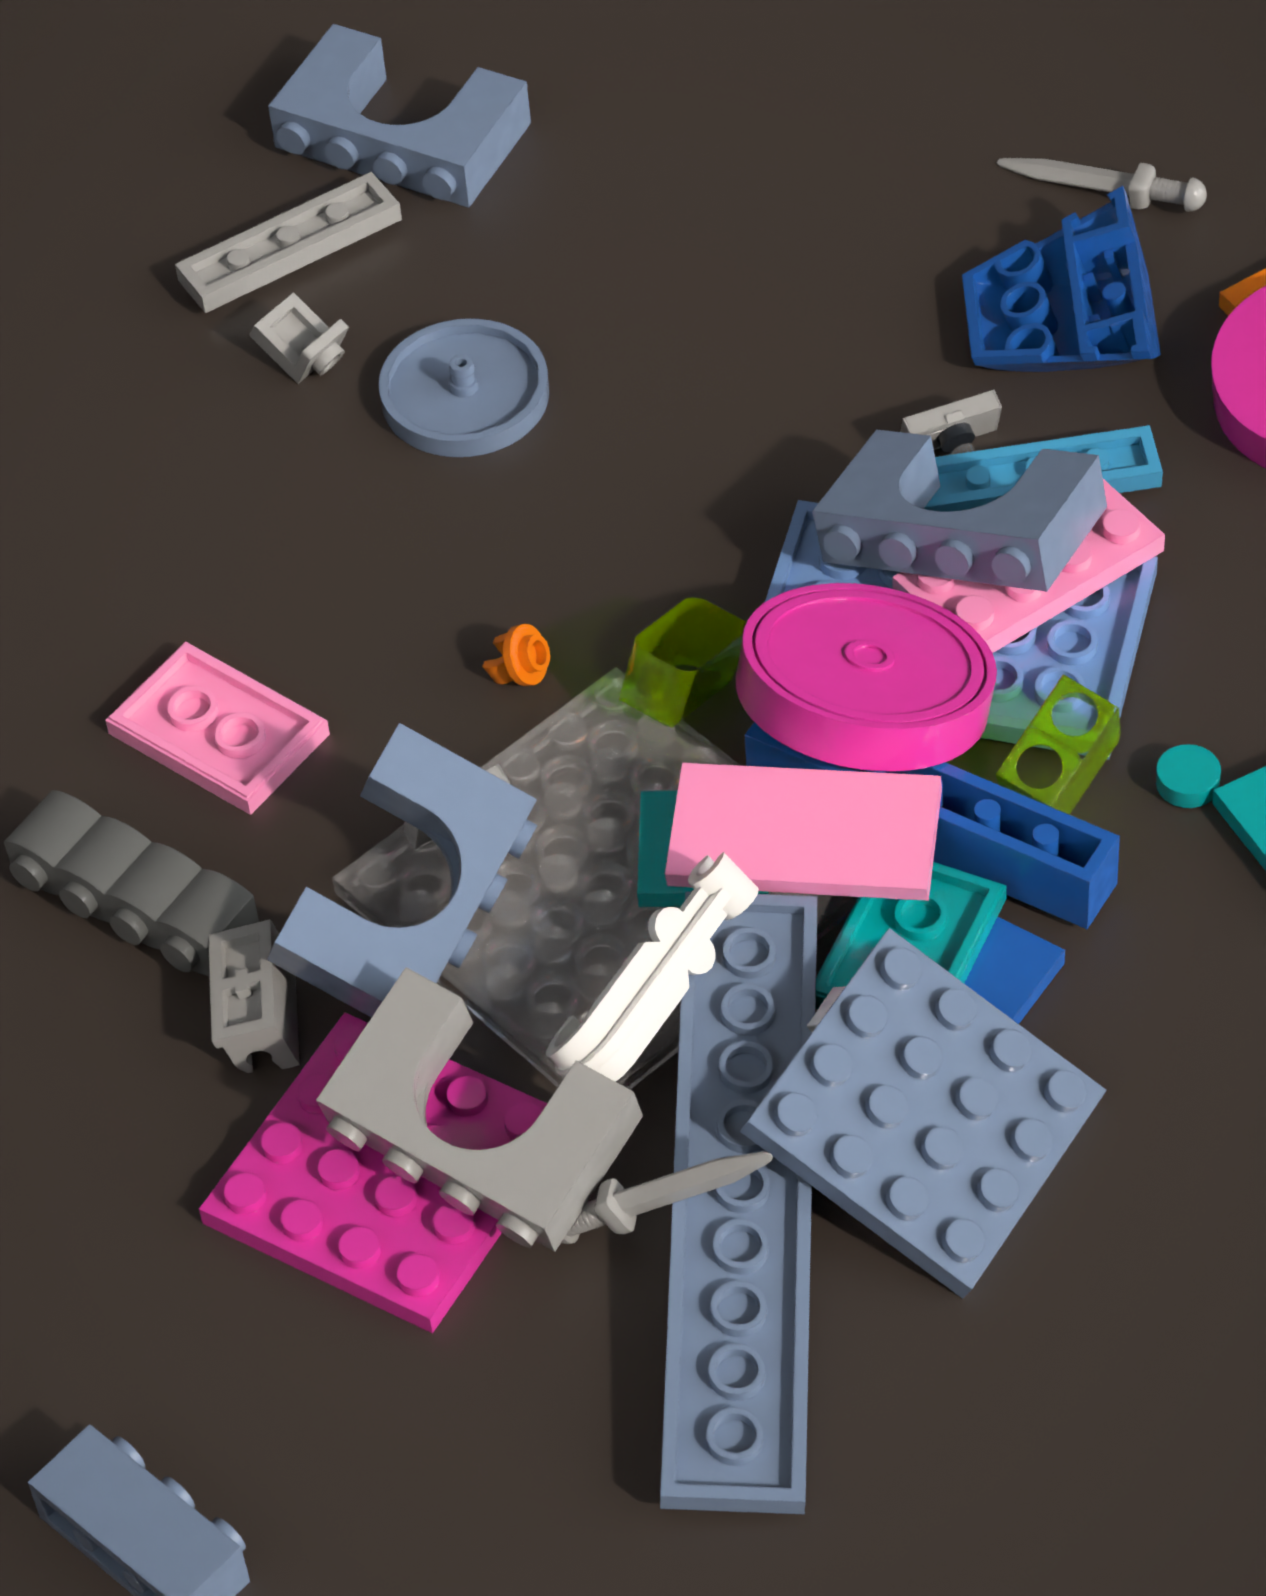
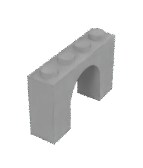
M405 967L316 1099L329 1122L326 1130L339 1142L353 1150L360 1151L365 1144L385 1155L382 1162L391 1171L407 1181L417 1183L422 1176L441 1187L439 1195L456 1209L468 1215H474L476 1210L480 1209L499 1220L496 1227L514 1242L531 1248L536 1241L556 1252L643 1117L634 1092L576 1060L534 1124L515 1140L499 1147L483 1150L459 1148L444 1142L427 1128V1099L436 1078L472 1026L473 1021L462 997Z

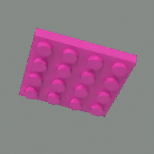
M344 1012L201 1205L199 1212L202 1224L433 1334L502 1234L496 1227L499 1220L480 1209H477L474 1215H468L456 1209L439 1195L441 1187L422 1176L417 1183L407 1181L391 1171L382 1162L385 1155L365 1144L360 1151L353 1150L328 1133L326 1127L329 1122L316 1099L368 1024V1022ZM449 1059L429 1092L426 1105L427 1128L444 1142L459 1148L471 1150L495 1148L515 1140L526 1132L540 1116L547 1103Z

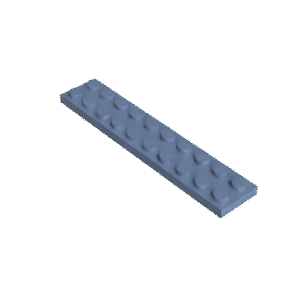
M685 891V900L688 898L691 892ZM757 894L747 909L733 919L723 920L711 936L710 941L715 949V962L712 968L706 973L698 975L688 974L689 989L681 999L674 1173L718 1158L766 1152L742 1134L740 1130L812 1033L807 1025L815 1015L817 896ZM774 1157L770 1163L735 1183L672 1203L660 1509L782 1514L805 1513L812 1185Z

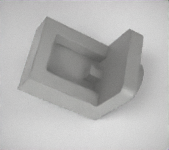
M293 292L253 326L249 336L299 384L314 370L321 376L339 361L345 352L340 345L349 326L340 319L329 328Z

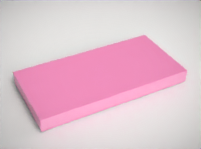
M682 763L665 869L667 886L692 887L688 883V877L693 868L705 856L709 855L715 862L718 856L724 852L759 888L758 891L929 901L942 793L941 776Z

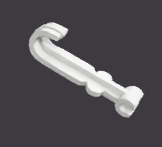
M724 852L718 856L715 862L709 855L705 856L693 868L688 877V883L694 890L679 909L675 907L661 908L651 915L648 922V931L653 942L637 944L596 999L583 1022L580 1023L572 1015L567 1018L546 1050V1057L554 1064L556 1072L563 1079L577 1060L616 1082L635 1063L689 989L688 974L698 975L706 973L712 968L715 962V949L710 941L711 936L723 920L733 919L747 909L754 901L759 890Z

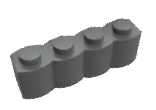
M52 790L4 841L10 861V872L22 886L31 891H39L41 889L50 894L59 895L63 904L79 917L88 918L91 916L101 921L110 922L112 929L123 940L133 945L142 943L149 947L160 949L164 958L172 966L183 972H190L192 970L199 974L210 976L209 934L259 922L254 895L236 881L216 871L202 869L181 852L164 844L151 842L131 826L117 819L101 816L86 803L61 791Z

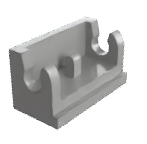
M270 919L209 934L212 1043L216 1049L223 1047L234 1065L247 1073L253 1072V1058L250 1053L255 1051L270 1053L272 1061L281 1069L300 1065L296 976L267 960L279 935Z

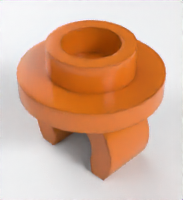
M530 624L515 625L507 633L494 638L493 644L502 656L494 660L484 661L482 667L496 684H506L514 681L521 686H531L542 681L550 662V649L547 641L534 626Z

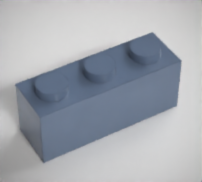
M89 1424L28 1481L39 1517L134 1596H236L250 1582L243 1556L246 1545L237 1531L219 1517H215L211 1522L194 1509V1501L178 1482L168 1476H165L161 1481L145 1469V1463L139 1453L119 1436L114 1437L110 1441Z

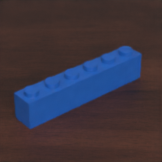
M755 722L745 734L746 766L941 776L942 793L933 862L1007 885L1006 895L1082 928H1089L1117 885L1119 835L946 762L908 771L860 770L827 763L797 752L771 737Z

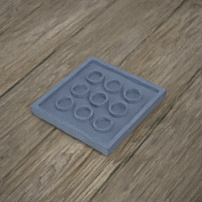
M889 928L740 1132L766 1152L771 1153L774 1158L963 1299L973 1289L1106 1092V1089Z

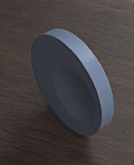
M456 319L425 327L399 343L383 364L379 377V393L384 418L391 430L401 440L418 450L434 455L472 457L503 449L520 440L536 426L548 404L549 379L546 361L542 352L528 336L519 330L491 320Z

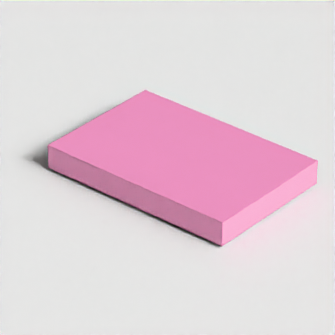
M186 641L105 720L108 733L249 815L330 735L326 719Z

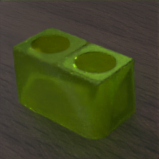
M695 597L684 599L635 637L619 700L656 721L673 728L732 681L739 662L742 637L747 622L707 600ZM679 665H689L697 667L699 669L694 671H684L677 669L675 667Z
M1062 675L997 771L998 784L1070 815L1120 739L1119 707L1066 675ZM1074 697L1097 709L1098 718L1094 727L1089 732L1080 736H1069L1060 732L1052 720V709L1060 700ZM1044 745L1054 749L1062 760L1063 768L1059 779L1053 785L1043 789H1035L1025 785L1020 780L1016 770L1017 761L1023 752L1029 747ZM1088 752L1084 759H1081L1078 754Z

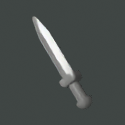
M1001 158L997 161L998 166L1036 180L1112 192L1124 186L1126 194L1129 195L1130 208L1144 209L1149 206L1151 200L1181 204L1184 205L1186 212H1192L1201 208L1207 197L1206 188L1200 180L1192 177L1189 182L1158 178L1156 177L1155 168L1147 163H1140L1135 174L1050 159Z
M757 1152L718 1158L624 1189L614 1178L606 1180L599 1186L597 1199L587 1202L561 1243H575L580 1233L605 1225L616 1234L633 1232L638 1214L735 1183L770 1163L773 1156L769 1152Z

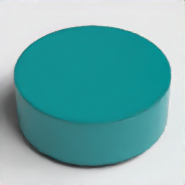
M1191 744L1178 745L1168 749L1158 760L1156 787L1161 797L1172 805L1182 808L1203 806L1213 800V790L1220 787V762L1211 751L1204 747Z

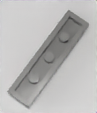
M369 172L176 263L178 281L200 308L207 313L402 220L400 203L372 172Z

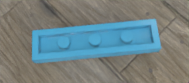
M1150 425L935 457L941 487L924 509L940 512L962 511L988 504L1000 498L1015 486L1041 449L1099 455L1103 479L1119 493L1162 487L1163 470Z

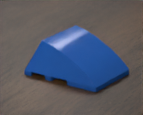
M1124 186L1107 194L1110 203L1079 219L1075 212L1061 220L1063 229L1036 244L1024 240L962 274L971 357L975 365L995 370L1050 372L1102 368L1144 359H1153L1161 355L1148 270Z

